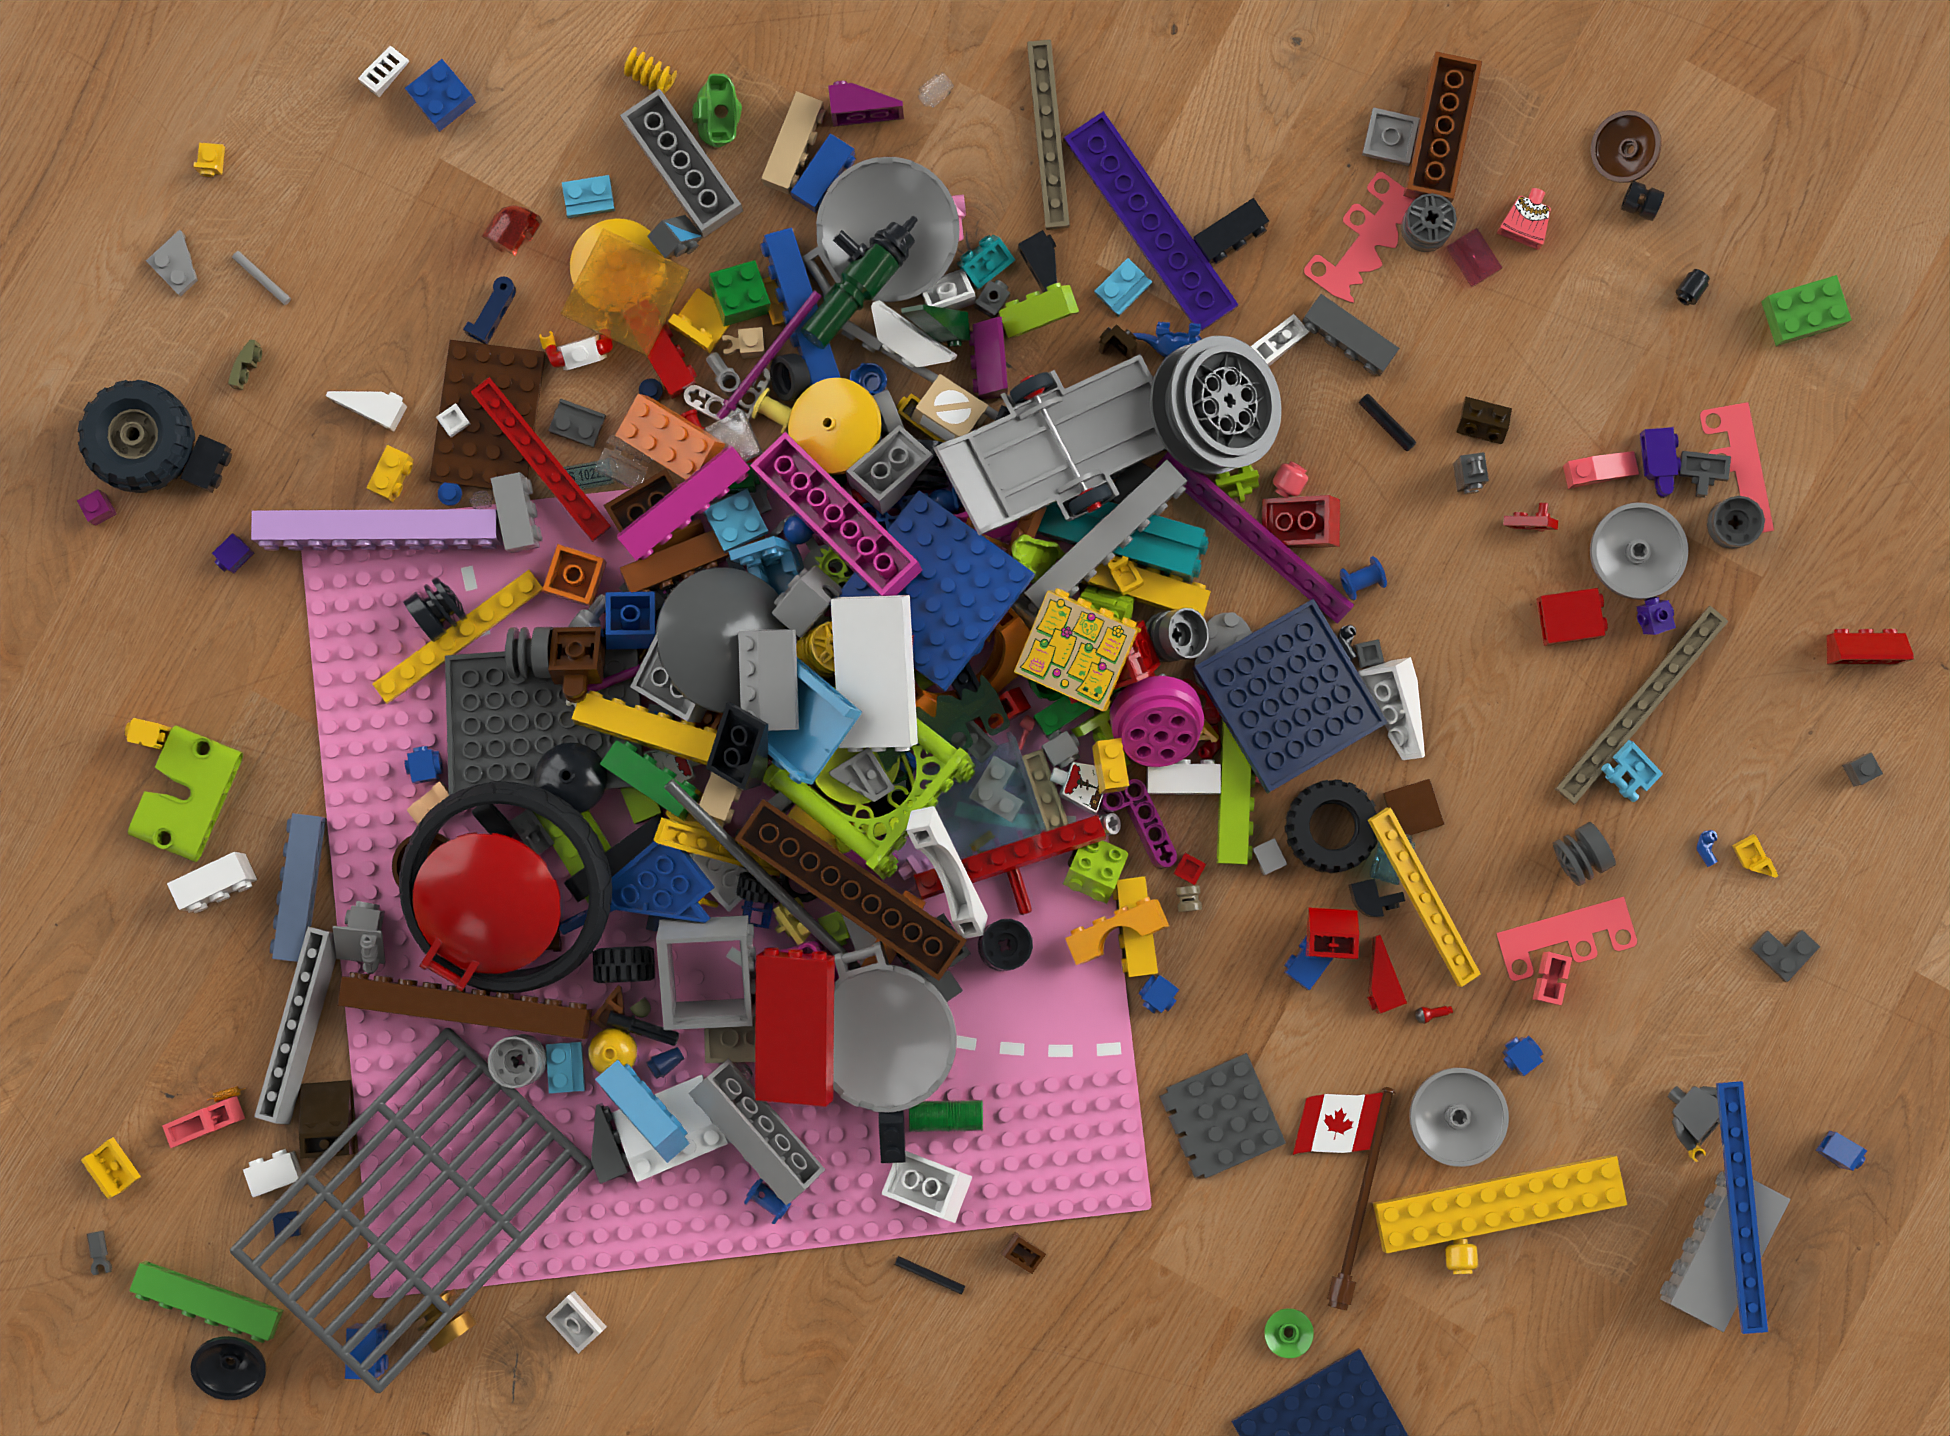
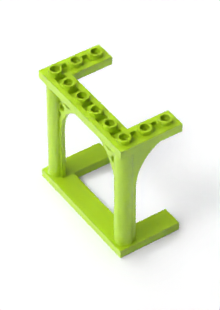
M916 717L918 744L920 745L911 746L917 766L915 783L906 800L898 808L884 816L869 819L849 816L835 808L804 782H801V784L794 782L789 778L788 775L790 773L786 769L782 770L773 763L767 768L763 782L776 794L781 792L867 861L865 864L884 880L886 877L890 878L898 869L896 864L899 861L892 853L895 850L899 851L907 841L905 838L908 835L906 829L911 811L932 806L936 807L938 804L937 798L942 792L946 793L952 787L954 781L959 785L964 781L967 783L975 774L974 768L976 766L967 752L960 747L957 750ZM925 750L927 755L931 753L933 756L922 759L921 752ZM928 763H937L940 766L939 772L934 775H926L922 770ZM923 780L932 781L925 785L926 789L920 787ZM909 801L914 802V804L911 807L907 806V803ZM892 818H898L899 822L894 823V829L892 830L889 822ZM878 823L884 824L887 830L886 837L881 841L877 840L874 836V828ZM864 824L869 826L867 830L868 837L864 835L865 830L859 829Z

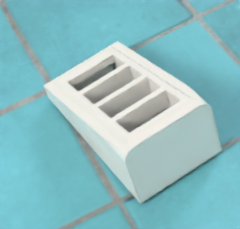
M389 46L358 79L361 84L380 97L409 63V60ZM391 55L399 61L397 65L388 59ZM387 63L393 69L389 71L382 65ZM381 70L386 76L383 78L376 72ZM373 76L380 81L378 84L371 80Z

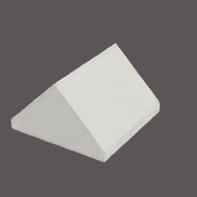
M963 269L943 275L935 285L922 293L925 305L953 310L973 305L976 301L975 292Z
M575 1291L570 1293L546 1316V1319L578 1354L606 1328V1325Z

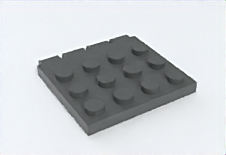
M1247 1053L1166 1087L1168 1092L1159 1096L1166 1112L1173 1109L1177 1112L1168 1116L1175 1134L1184 1131L1186 1133L1185 1136L1178 1139L1185 1157L1193 1154L1196 1156V1158L1188 1161L1194 1178L1204 1174L1205 1178H1208L1286 1144Z

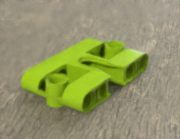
M175 725L168 735L155 768L174 782L187 786L191 792L190 797L182 800L166 794L144 791L130 823L128 835L197 862L204 851L240 767L243 752ZM204 743H208L210 746V750L206 755H202L200 752V748ZM169 832L171 841L169 844L164 845L162 836Z

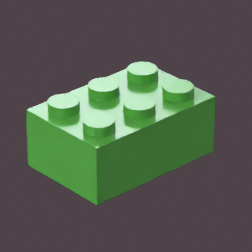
M1837 275L1768 295L1761 301L1776 346L1843 327L1852 320Z

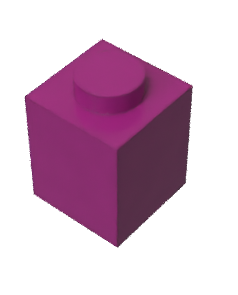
M99 489L77 500L87 521L95 526L117 515L107 494Z

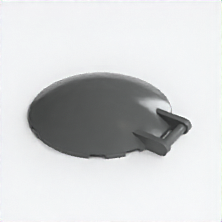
M726 567L711 568L697 572L679 583L665 600L656 626L659 660L671 678L670 682L685 698L710 711L723 713L727 702H731L741 708L738 631L789 629L772 614V611L776 608L774 601L779 597L778 593L757 576L743 570Z

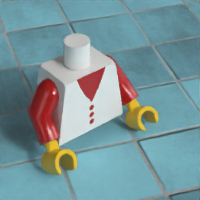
M606 314V319L600 321L599 317L595 319L600 330L599 335L556 347L552 331H549V337H542L540 334L541 346L545 349L551 365L555 368L563 367L564 370H571L607 358V353L611 352L613 348L611 333L613 324L608 314Z

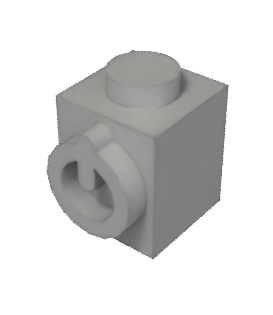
M1060 730L1054 732L1047 737L1049 741L1041 746L1053 767L1059 766L1060 769H1063L1080 758L1078 754L1079 749L1077 748L1080 746V743L1074 733L1069 735L1067 730L1063 733Z
M356 901V906H351V910L346 912L345 924H348L347 927L381 931L385 911H380V905Z

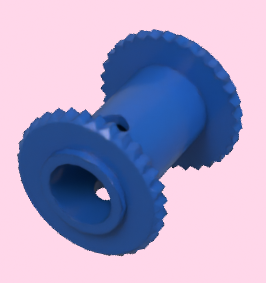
M1374 556L1370 557L1369 566L1351 574H1348L1345 569L1340 570L1341 584L1351 600H1356V591L1376 583L1382 588L1387 586L1385 571L1379 560Z
M761 1178L757 1179L747 1193L744 1204L747 1205L750 1199H752L775 1216L772 1224H775L778 1219L781 1220L791 1203L786 1206L772 1189L762 1183L764 1180ZM759 1192H764L765 1197L761 1198Z

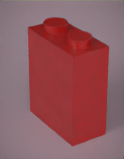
M1598 588L1543 595L1536 599L1544 646L1602 638L1606 635L1605 632L1608 631L1607 619L1602 616L1601 609L1604 607V598L1602 593L1599 594Z

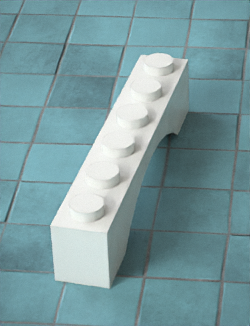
M935 807L912 810L906 831L915 849L925 854L933 864L943 885L951 920L957 933L965 939L983 936L988 915Z

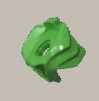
M710 74L706 84L698 93L697 102L692 107V121L697 123L699 137L702 141L713 147H722L735 139L742 111V105L736 96L734 84L727 75ZM717 106H724L727 109L728 115L725 118H718L715 115L714 109Z

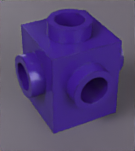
M1659 597L1645 599V604L1636 606L1638 611L1637 620L1642 627L1643 634L1656 635L1676 628L1673 618L1674 610L1669 600H1659Z

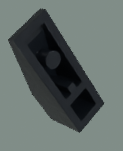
M1042 230L1018 244V251L1044 293L1048 291L1046 287L1057 283L1054 249L1056 244L1050 234L1046 236Z

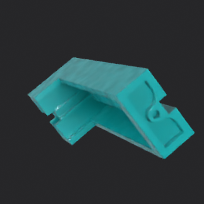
M1057 502L1046 506L1047 509L1036 534L1076 545L1119 504L1107 502L1091 513H1086L1072 521H1067ZM1153 514L1148 519L1151 523L1142 532L1136 530L1131 535L1133 540L1125 548L1122 549L1119 546L1113 552L1115 556L1129 557V561L1164 571L1166 576H1179L1183 578V581L1192 583L1194 577H1199L1202 567L1199 558L1201 554H1206L1209 537H1206L1205 529Z

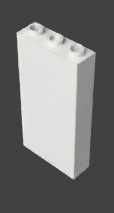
M910 595L838 597L831 599L836 690L862 711V714L843 739L839 748H848V752L863 751V748H871L872 752L886 751V747H895V751H909L911 746L918 744Z

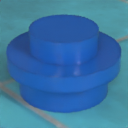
M445 482L438 489V498L443 504L453 506L461 500L462 490L458 484Z

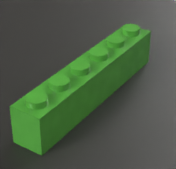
M148 1261L139 1263L129 1290L136 1293L135 1297L140 1300L150 1301L152 1299L158 1301L160 1307L170 1310L173 1307L182 1310L181 1314L195 1318L197 1315L205 1318L204 1322L207 1324L228 1326V1331L235 1334L245 1332L251 1335L250 1338L252 1340L262 1343L265 1340L269 1341L274 1338L284 1311Z

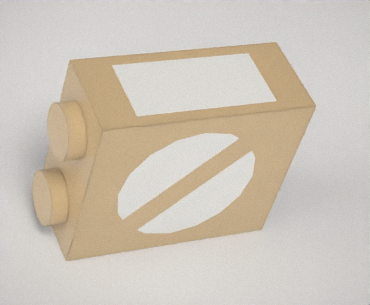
M939 374L916 406L911 420L946 442L972 432L976 426L981 428L988 417L985 414L988 405Z

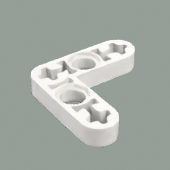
M766 368L763 370L766 380L765 382L760 381L757 385V389L761 390L759 393L752 387L748 389L747 392L755 395V401L752 404H744L742 398L737 403V405L739 404L743 409L749 410L747 414L743 411L741 414L743 422H737L736 425H733L731 417L732 415L737 416L740 408H737L735 411L732 410L726 419L722 421L716 414H712L709 411V407L713 402H720L724 406V399L697 385H691L685 390L684 399L691 408L697 409L698 412L732 430L740 431L750 421L758 397L770 385V373ZM696 391H699L700 398L706 401L704 409L701 408L703 403L699 400L691 402L690 393L695 394Z

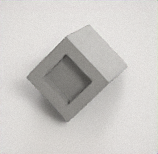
M1275 838L1253 849L1263 876L1287 865Z

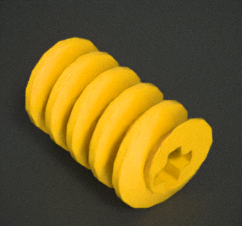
M634 47L626 59L624 75L627 77L632 76V79L636 82L640 80L641 85H648L651 91L660 89L665 94L673 85L677 70L670 75V66L661 70V61L654 66V57L651 56L646 61L644 60L646 53L642 52L637 56L638 48Z

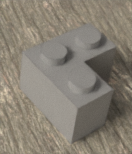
M993 756L969 798L1011 823L1014 822L1025 803L1004 790L1015 773L1016 768Z

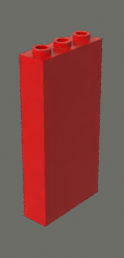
M775 947L765 948L764 951L756 955L755 1100L826 1107L833 1101L835 956L827 955V952L814 951L812 954H805L800 949L779 952V948Z

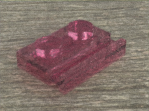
M1477 228L1447 246V250L1471 287H1474L1502 269L1499 261Z

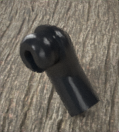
M1353 625L1343 626L1339 630L1337 637L1350 660L1357 656L1351 646L1353 637L1356 635V628Z

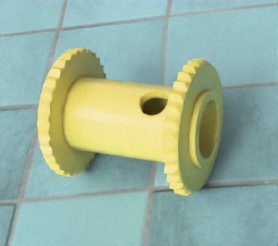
M766 388L754 405L752 418L755 419L759 413L765 415L767 418L783 426L781 430L783 434L788 430L792 409L771 399L768 396L770 389Z

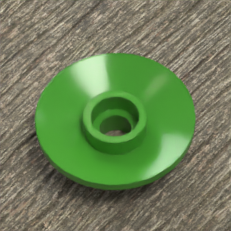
M1285 1308L1271 1315L1265 1325L1264 1336L1268 1347L1273 1353L1283 1358H1296L1303 1355L1310 1348L1314 1337V1330L1311 1321L1304 1313L1296 1309ZM1286 1328H1291L1293 1331L1289 1337L1284 1336Z

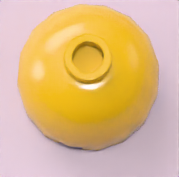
M607 1028L598 1032L592 1038L588 1048V1058L592 1067L598 1073L602 1074L617 1060L623 1066L627 1063L631 1068L634 1066L637 1058V1045L634 1038L630 1034H626L627 1031L619 1028Z

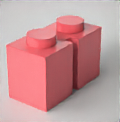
M1543 952L1539 968V974H1543V977L1537 978L1533 1000L1553 1005H1562L1566 984L1557 983L1558 978L1568 979L1572 957L1552 952Z

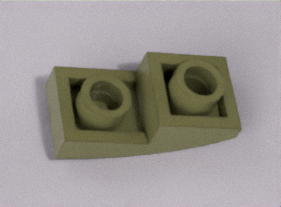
M250 339L235 360L228 385L233 389L243 390L244 384H247L249 379L247 367L257 368V362H260L262 359V348H260V344L256 340Z

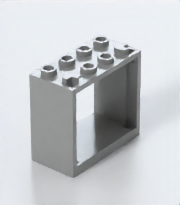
M748 915L710 917L711 919L705 923L682 919H662L659 921L656 944L664 1030L753 1026V1019L756 1016V969L754 962L756 961V950L753 947L754 925L749 924ZM740 940L744 999L676 1002L672 943Z

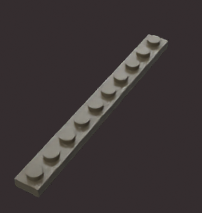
M1708 606L1558 784L1555 790L1570 803L1576 804L1603 772L1601 770L1602 766L1613 760L1612 757L1634 735L1727 624L1728 620L1713 607Z

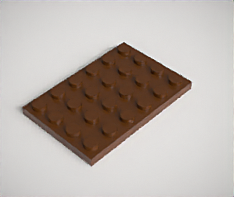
M450 340L439 414L456 403L470 422V425L453 437H450L438 421L429 481L454 483L459 486L493 490L491 478L520 472L528 479L530 465L471 394V391L490 377L535 432L546 356L544 351Z

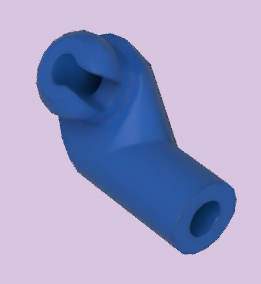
M1713 830L1702 832L1697 844V851L1707 867L1718 862L1711 851L1714 841L1718 838L1717 833Z

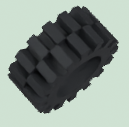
M750 872L740 873L736 891L737 896H740L742 899L746 898L748 901L753 900V902L757 903L758 901L770 904L778 902ZM772 875V877L782 886L783 880H781L780 878H776L777 876Z

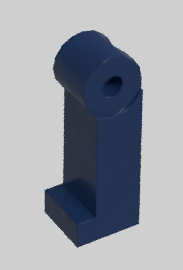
M499 277L494 281V291L475 324L469 321L466 323L463 329L466 335L483 344L489 343L516 294V288L508 277Z

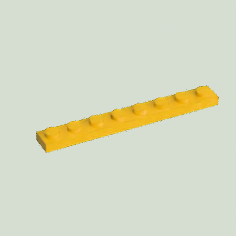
M527 570L468 613L464 621H457V626H451L446 629L447 633L435 642L431 640L372 683V685L383 700L389 704L445 663L446 655H456L541 593L543 587L533 573Z
M1387 807L1368 819V822L1457 986L1463 987L1481 975L1395 814L1391 808Z

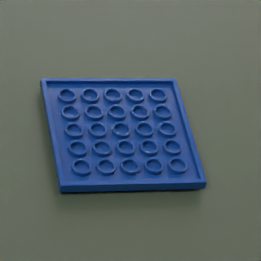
M919 490L887 532L918 561L922 568V571L897 594L910 595L912 635H914V669L946 691L1035 577V574L984 536L978 535L977 531ZM854 572L841 589L842 594L839 597L878 595Z

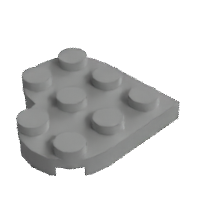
M1233 612L1213 616L1207 622L1209 629L1207 647L1201 655L1197 656L1194 666L1252 634L1248 624ZM1193 670L1196 682L1202 689H1204V687L1202 686L1201 682L1199 681L1198 677L1196 676Z

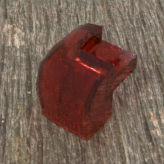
M519 205L503 207L494 215L482 237L490 241L495 249L501 252L505 250L515 256L525 239L532 240L542 223V219L538 214Z

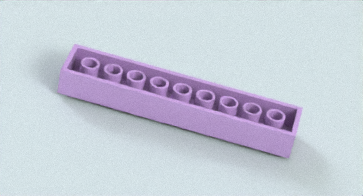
M496 509L252 511L251 540L259 544V547H264V550L269 551L279 550L280 546L288 547L289 550H303V546L313 547V550H327V546H335L338 550H351L352 546H361L362 550H375L376 546H385L387 550H399L400 546H409V549L422 550L424 546H433V549L445 550L448 549V545L458 546V549H472V545H480L482 549H496V545H503V537Z

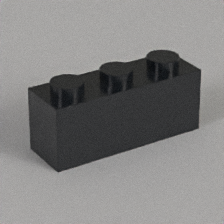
M1252 198L1195 235L1193 240L1210 264L1213 262L1218 264L1228 257L1227 253L1231 250L1238 251L1246 246V241L1254 236L1256 239L1267 231L1266 227H1268L1269 219L1256 200Z

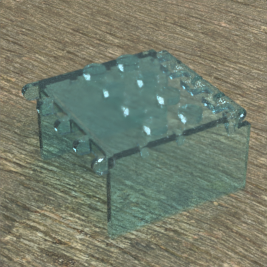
M1011 731L1007 732L1009 742L998 745L999 747L982 764L964 747V751L968 753L976 766L974 768L975 774L967 783L964 781L959 785L954 781L952 787L946 793L942 792L937 798L938 804L935 809L960 860L973 856L971 846L975 845L979 854L996 848L994 842L996 838L999 839L1000 845L1003 846L1019 841L1017 831H1022L1024 839L1046 831L1016 737L1013 736ZM993 756L1016 768L1015 773L1004 790L1025 803L1013 823L969 798ZM925 765L922 771L926 775H934L939 772L940 766L937 765L927 769Z

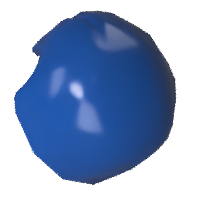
M861 363L858 368L852 369L850 372L849 380L863 386L872 396L884 391L887 387V375L884 369L876 363Z

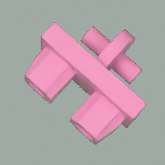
M913 854L906 858V862L897 870L904 881L914 874L924 872ZM927 857L921 861L925 867L924 871L934 868ZM916 885L910 888L913 895L921 898Z

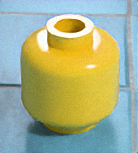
M1468 1239L1453 1240V1244L1445 1248L1446 1267L1448 1270L1453 1271V1274H1473L1472 1270L1478 1267L1476 1245L1468 1244Z

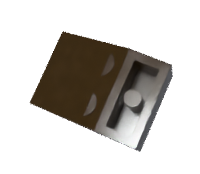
M351 1080L301 1084L299 1119L300 1159L317 1158L353 1123ZM354 1136L335 1156L355 1154Z

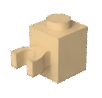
M762 327L738 329L739 338L730 335L722 336L723 342L729 341L733 343L730 349H723L724 355H732L740 351L742 359L762 357L766 352Z

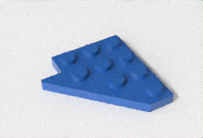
M654 841L611 877L612 902L610 908L612 910L703 923L711 919L698 902L712 891L715 886L687 851L658 844Z

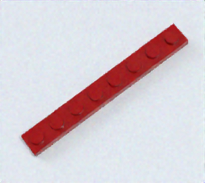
M490 377L471 391V394L592 542L611 528L608 521Z
M1095 815L961 859V862L971 882L975 883L1106 840V834L1099 816ZM935 868L913 875L921 900L945 893Z

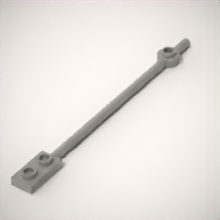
M848 320L842 327L843 331L841 334L853 341L855 337L863 341L861 346L873 353L875 350L881 351L931 383H934L939 376L924 366L910 367L901 360L903 357L896 352L892 354L882 347L883 343L877 337ZM988 406L985 414L995 421L998 411Z

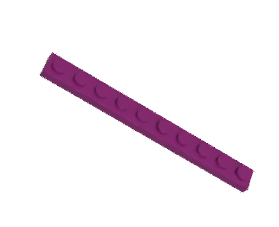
M1169 452L1155 466L1158 468L1168 460L1187 480L1186 485H1184L1185 493L1309 600L1314 598L1318 607L1337 624L1353 608L1354 604L1204 474L1183 466Z

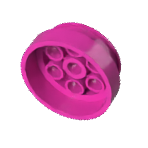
M1153 676L1128 685L1117 695L1110 709V724L1114 739H1122L1123 751L1133 761L1145 766L1163 767L1183 760L1195 749L1203 730L1204 714L1200 698L1189 684L1174 677Z

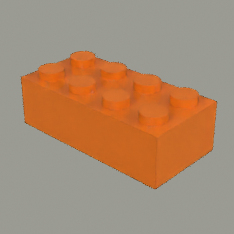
M637 394L615 434L621 440L685 480L719 454L726 445L658 401L642 394Z

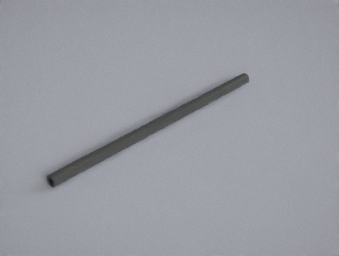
M671 779L664 786L833 955L840 952L843 954L848 953L678 783ZM857 961L847 963L849 971L861 967Z

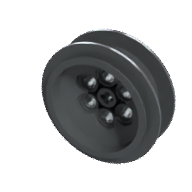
M1211 336L1193 344L1180 347L1163 360L1152 382L1150 407L1156 432L1167 451L1179 463L1195 472L1214 475L1248 466L1261 459L1269 451L1277 437L1282 411L1277 382L1265 360L1252 347L1238 339L1228 336Z

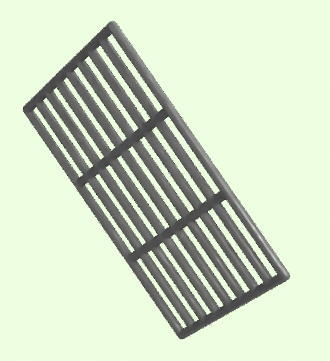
M445 1028L230 1248V1253L375 1393H381L594 1168L591 1160L515 1088L504 1087L497 1083L489 1072L488 1063L451 1028ZM449 1040L458 1050L395 1114L385 1103ZM466 1056L476 1067L413 1131L403 1120ZM484 1073L494 1083L430 1147L421 1136ZM502 1090L511 1098L509 1103L448 1164L439 1153ZM519 1106L529 1117L466 1181L456 1171ZM379 1111L388 1122L324 1186L314 1176ZM537 1123L547 1133L484 1198L474 1187ZM395 1128L398 1129L406 1139L344 1203L340 1202L332 1193ZM555 1140L565 1150L502 1215L492 1204ZM413 1145L418 1148L424 1155L359 1220L350 1210ZM573 1157L582 1165V1168L521 1232L517 1230L510 1221L557 1171ZM432 1162L442 1172L377 1237L368 1226ZM450 1179L460 1189L395 1254L386 1243ZM308 1184L317 1195L252 1260L243 1249ZM468 1196L477 1205L476 1208L413 1271L403 1261ZM326 1201L335 1212L270 1277L260 1267ZM485 1212L495 1223L433 1288L429 1287L421 1278ZM342 1218L345 1219L353 1229L288 1295L278 1284ZM503 1229L513 1240L449 1306L439 1295ZM361 1235L371 1246L306 1312L296 1301ZM379 1252L389 1263L324 1329L314 1318ZM397 1269L407 1280L343 1346L340 1345L332 1335ZM415 1286L425 1297L360 1364L350 1353ZM431 1304L436 1306L443 1314L378 1381L368 1370Z

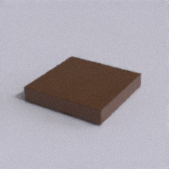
M1430 779L1382 793L1386 806L1392 809L1406 837L1444 825Z

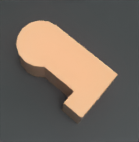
M439 781L428 793L407 809V812L417 825L435 805L449 796L448 788Z

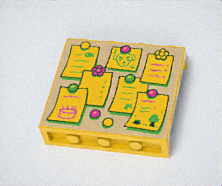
M1062 589L1048 590L1014 673L1100 711H1106L1111 702L1109 699L1133 642L1141 629L1136 627L1137 622L1123 617L1120 620L1113 617L1114 612L1101 607L1100 610L1092 608V603L1078 597L1076 601L1069 598L1070 593Z

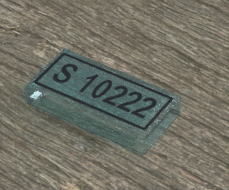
M610 459L563 467L581 490L614 484Z

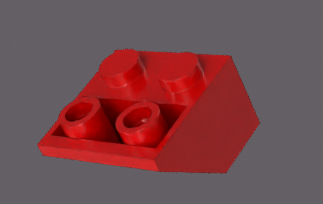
M1308 907L1306 956L1358 959V910Z

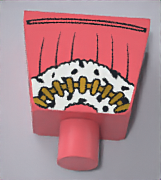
M1532 188L1528 198L1519 196L1499 227L1497 234L1539 250L1544 243L1551 211L1549 206L1541 204L1545 192Z

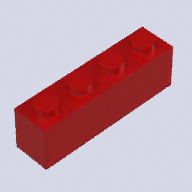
M646 299L622 313L672 399L684 393L691 385H697L694 378L698 377L691 364L686 366L682 360L685 354L679 344L674 346L670 338L674 335L668 325H662L658 317L662 315L655 303L650 305Z

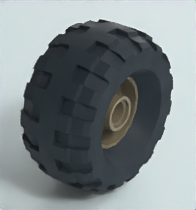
M137 379L136 381L123 380L115 382V385L109 388H103L96 393L97 397L92 402H88L83 410L85 412L83 419L79 421L78 425L80 437L78 445L86 465L99 479L123 491L147 493V491L159 490L168 486L167 484L171 480L177 479L183 473L182 469L192 453L195 431L193 430L189 412L171 392L148 381Z

